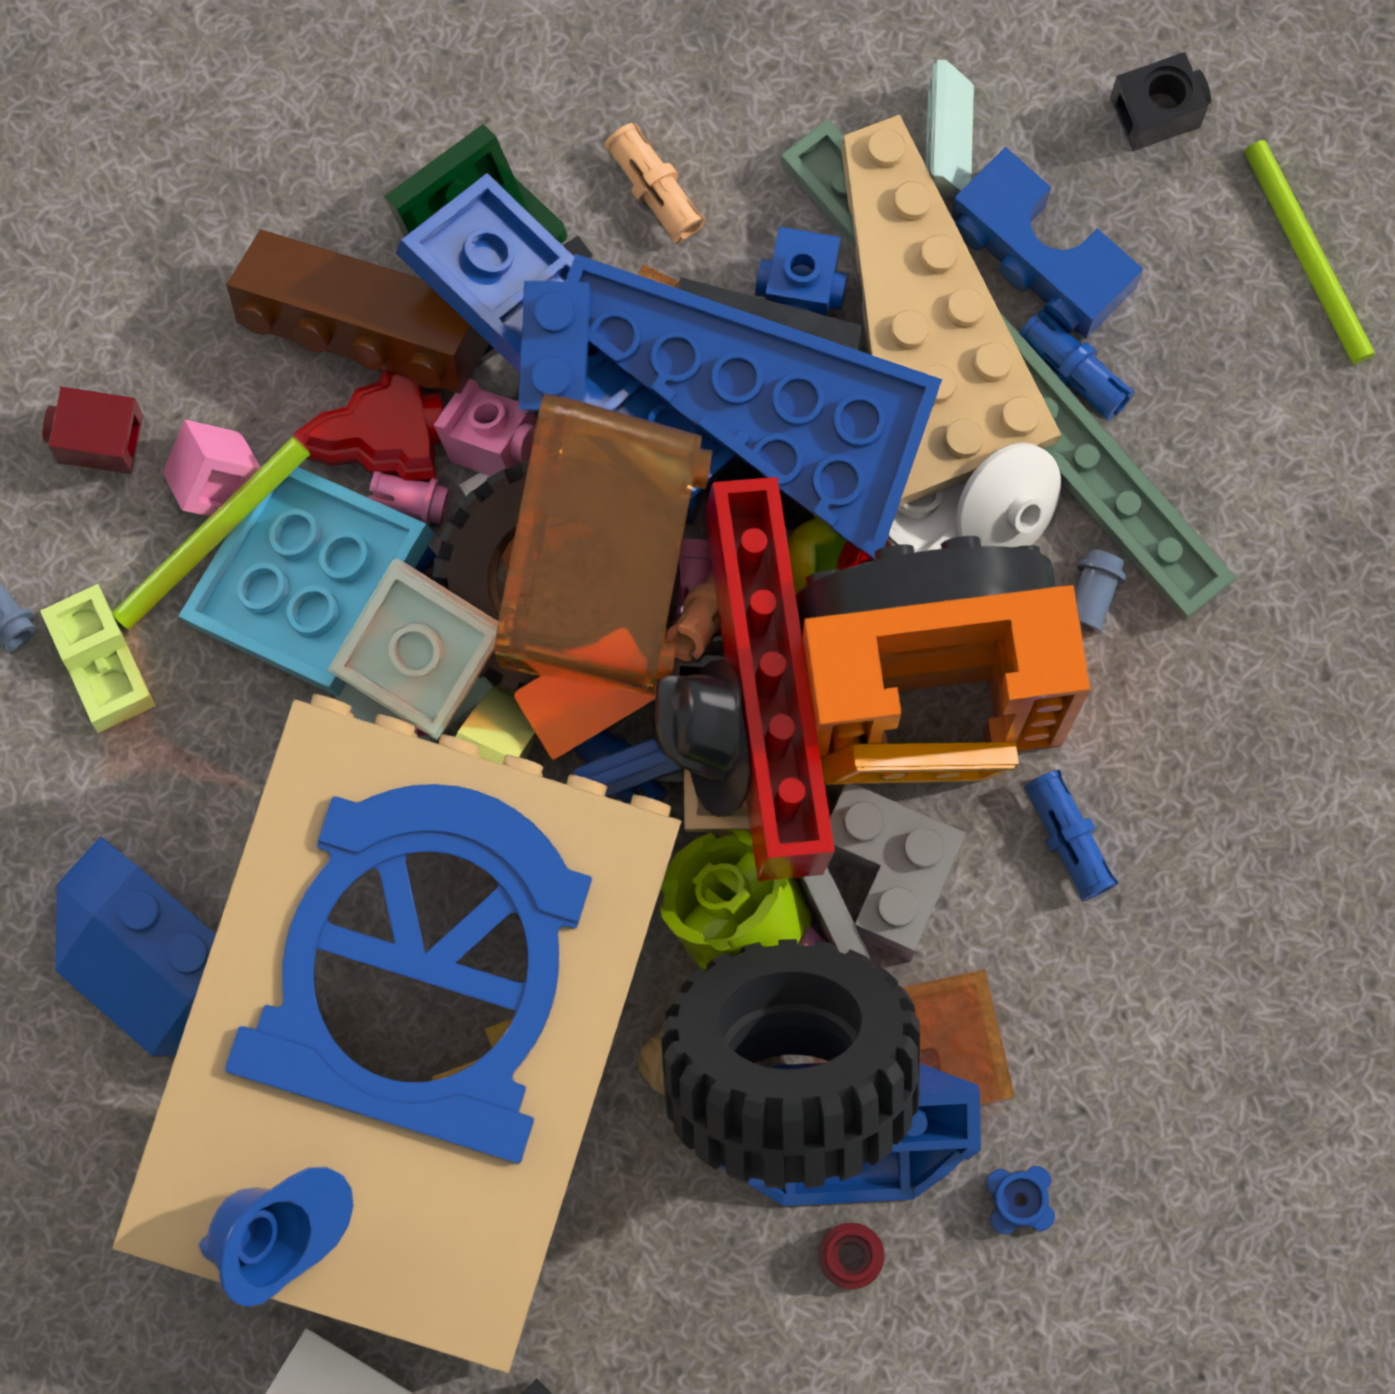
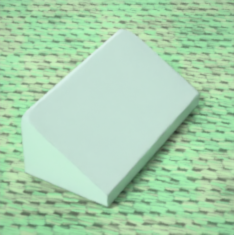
M937 60L936 64H933L928 83L926 167L941 197L955 198L971 182L974 86L970 80L947 60Z

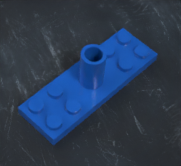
M488 173L400 241L396 254L519 373L524 280L565 282L574 256ZM589 344L585 416L535 414L539 424L548 427H556L569 420L669 517H672L737 459L727 449Z

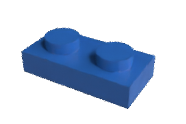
M524 280L518 406L521 414L585 416L591 297L589 282Z

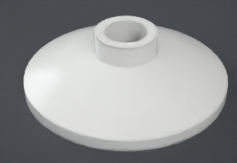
M1031 443L1011 444L997 450L986 458L973 472L961 494L956 515L958 536L980 537L981 546L1018 547L1032 545L1050 524L1059 502L1061 477L1054 458L1041 447Z

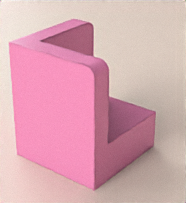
M184 419L164 466L163 476L183 511L211 516L261 466L241 433Z

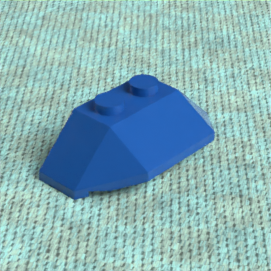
M100 837L57 884L55 971L152 1057L176 1056L216 934L141 868Z
M823 1063L775 1065L771 1068L802 1069ZM920 1063V1100L918 1112L912 1117V1127L901 1142L897 1145L893 1144V1151L877 1164L872 1166L866 1162L863 1164V1170L858 1175L843 1181L838 1176L825 1179L824 1186L804 1189V1183H786L785 1189L766 1188L764 1180L754 1178L750 1179L748 1185L782 1206L915 1199L947 1176L964 1159L969 1160L981 1151L979 1085Z

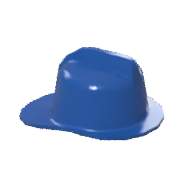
M312 1167L288 1177L272 1189L253 1187L238 1190L228 1196L215 1211L209 1225L208 1234L201 1239L198 1246L202 1255L219 1270L221 1287L229 1299L245 1307L263 1304L276 1295L289 1282L321 1261L338 1245L349 1226L354 1207L352 1188L343 1174L328 1167Z

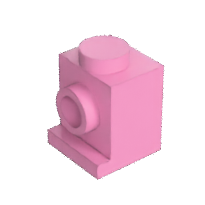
M472 379L468 380L461 394H454L434 424L451 463L488 476H492L503 469L520 464L521 462L533 460L538 454L544 434L535 414L520 413L518 401L479 389L477 382Z

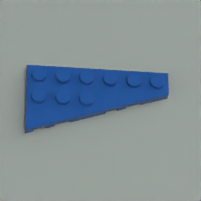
M575 254L565 282H589L590 284L589 345L763 478L777 477L780 491L874 561V552L883 548L886 544L942 379Z

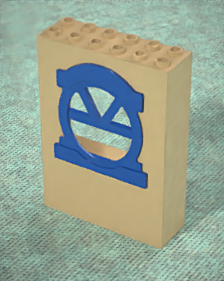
M313 694L310 704L294 699L112 1249L221 1283L219 1270L202 1255L198 1245L201 1239L208 1234L209 1225L215 1211L228 1196L241 1189L253 1187L272 1189L288 1177L306 1168L328 1167L343 1174L352 1188L354 1207L349 1226L334 1249L321 1261L289 1282L270 1299L509 1373L681 820L668 817L671 806L651 798L633 795L631 803L627 804L605 797L607 786L584 777L569 775L566 784L544 778L542 774L543 766L527 759L505 755L503 763L499 764L480 758L478 745L457 737L442 734L438 744L417 738V734L414 733V725L390 716L377 714L374 724L354 718L355 715L350 713V705L333 698ZM435 852L457 856L470 861L490 874L497 881L498 886L495 891L425 953L406 866V857L411 853ZM371 869H376L380 872L395 944L333 925L328 920L332 908L341 895L360 876ZM517 913L524 927L528 949V971L524 982L517 983L456 963L509 914ZM316 949L515 1010L517 1013L509 1028L496 1045L468 1068L454 1075L428 1082H401L387 1079L359 1066L342 1051L330 1035L319 1011L315 994L314 963Z

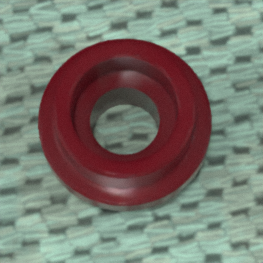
M844 1223L834 1227L825 1235L819 1248L818 1259L824 1276L832 1284L843 1289L855 1290L868 1286L879 1276L884 1265L885 1253L880 1238L872 1229L859 1223ZM855 1244L862 1249L864 1261L860 1267L848 1269L840 1263L839 1251L844 1245Z

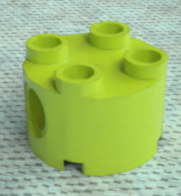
M730 830L733 836H723L720 838H716L712 832L693 840L676 854L666 869L660 888L664 894V908L660 905L663 920L705 972L707 964L712 959L724 953H727L730 957L740 954L741 948L746 945L761 942L762 947L778 945V940L797 939V942H799L803 933L811 926V912L806 906L804 893L794 878L758 881L751 832L746 830Z

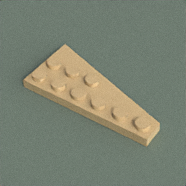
M900 114L844 135L841 152L849 214L852 215L856 249L854 253L857 274H860L863 297L861 307L867 354L942 379L898 506L900 507L968 480L986 458L1005 446L1015 443H1031L1045 449L1057 444L1062 434Z

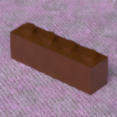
M262 229L255 236L226 284L236 321L248 330L261 335L270 333L298 342L304 348L313 352L327 351L356 361L359 365L370 370L384 369L403 375L427 388L441 387L461 394L489 344L423 279Z

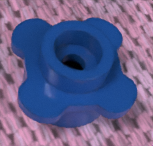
M1032 1166L1027 1172H1015L1012 1174L1004 1169H997L989 1175L986 1187L993 1194L995 1211L990 1216V1224L995 1231L1006 1235L1019 1227H1032L1036 1231H1045L1052 1226L1055 1220V1212L1048 1206L1049 1193L1047 1188L1051 1184V1176L1046 1169L1040 1166ZM1017 1194L1025 1195L1027 1202L1024 1206L1016 1205L1014 1198Z

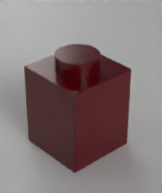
M60 386L57 405H49L45 412L42 437L45 443H49L48 447L58 463L132 474L144 415L136 399L133 397Z

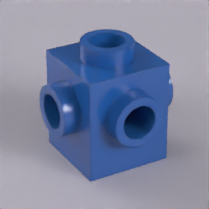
M779 227L773 259H761L755 296L765 297V300L825 316L829 315L830 309L841 310L848 273L837 272L841 237Z

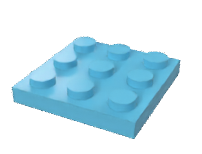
M297 467L226 536L178 617L195 630L339 697L346 682L327 671L328 667L392 560L398 558L415 568L432 540L434 532L422 521Z

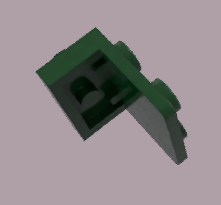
M483 124L384 196L405 237L488 173L557 241L562 244L568 236L564 223L514 177L497 137Z

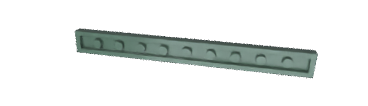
M828 118L781 154L780 164L856 249L852 215L849 214L841 152L844 135ZM1000 312L1062 434L1057 444L1044 449L1056 461L1061 483L1185 623L1228 588L1236 577Z

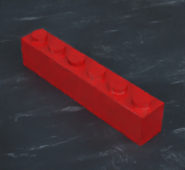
M778 478L713 482L704 515L725 659L735 667L741 683L742 709L750 747L752 768L746 803L758 881L823 875L835 849Z

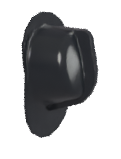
M724 659L711 660L700 669L697 675L667 676L658 680L656 684L654 734L660 752L672 760L678 767L690 771L696 795L707 811L716 817L732 816L743 806L749 792L752 774L750 747L742 709L741 683L735 667Z

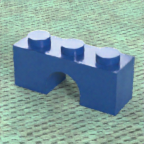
M1005 147L955 196L951 217L955 221V225L966 245L976 251L984 247L1001 262L998 266L999 270L1012 286L1020 291H1026L1030 288L1047 303L1044 309L1063 329L1071 332L1075 328L1087 339L1137 288L1143 268L1098 228L1083 243L1071 249L1059 250L1043 244L1035 236L1031 222L1046 208L1051 186Z

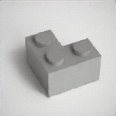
M845 784L830 818L835 849L832 859L875 877L855 926L862 941L911 962L966 836V832L856 784Z

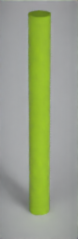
M1266 140L1253 143L1244 150V154L1352 364L1356 365L1374 357L1376 353Z
M292 436L112 611L113 616L125 628L130 630L310 455V452Z

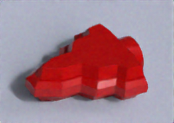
M382 369L379 382L355 389L346 407L321 412L294 432V436L310 452V455L306 458L307 460L329 466L357 462L371 475L375 471H379L385 474H397L403 480L430 482L431 478L437 479L434 445L442 444L434 427L435 422L443 412L440 391L423 394L421 385L411 378Z

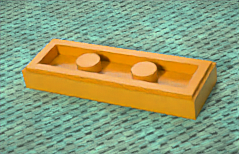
M1016 742L852 744L821 758L823 778L826 784L985 781L1014 769L1015 765L1019 764Z

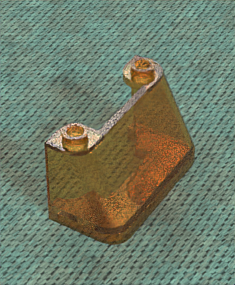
M549 394L543 395L497 627L495 656L500 668L655 696L658 679L672 676L677 642L665 640L666 624L689 501L692 497L693 487L706 489L713 451L701 449L702 436L571 398Z

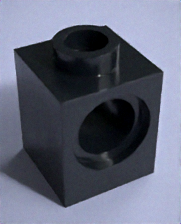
M1183 52L1117 75L1110 100L1132 151H1136L1200 128L1208 105L1211 104V93L1203 72L1199 69L1193 71L1186 53ZM1158 93L1167 94L1177 102L1178 106L1170 109L1159 107L1151 100L1150 96Z

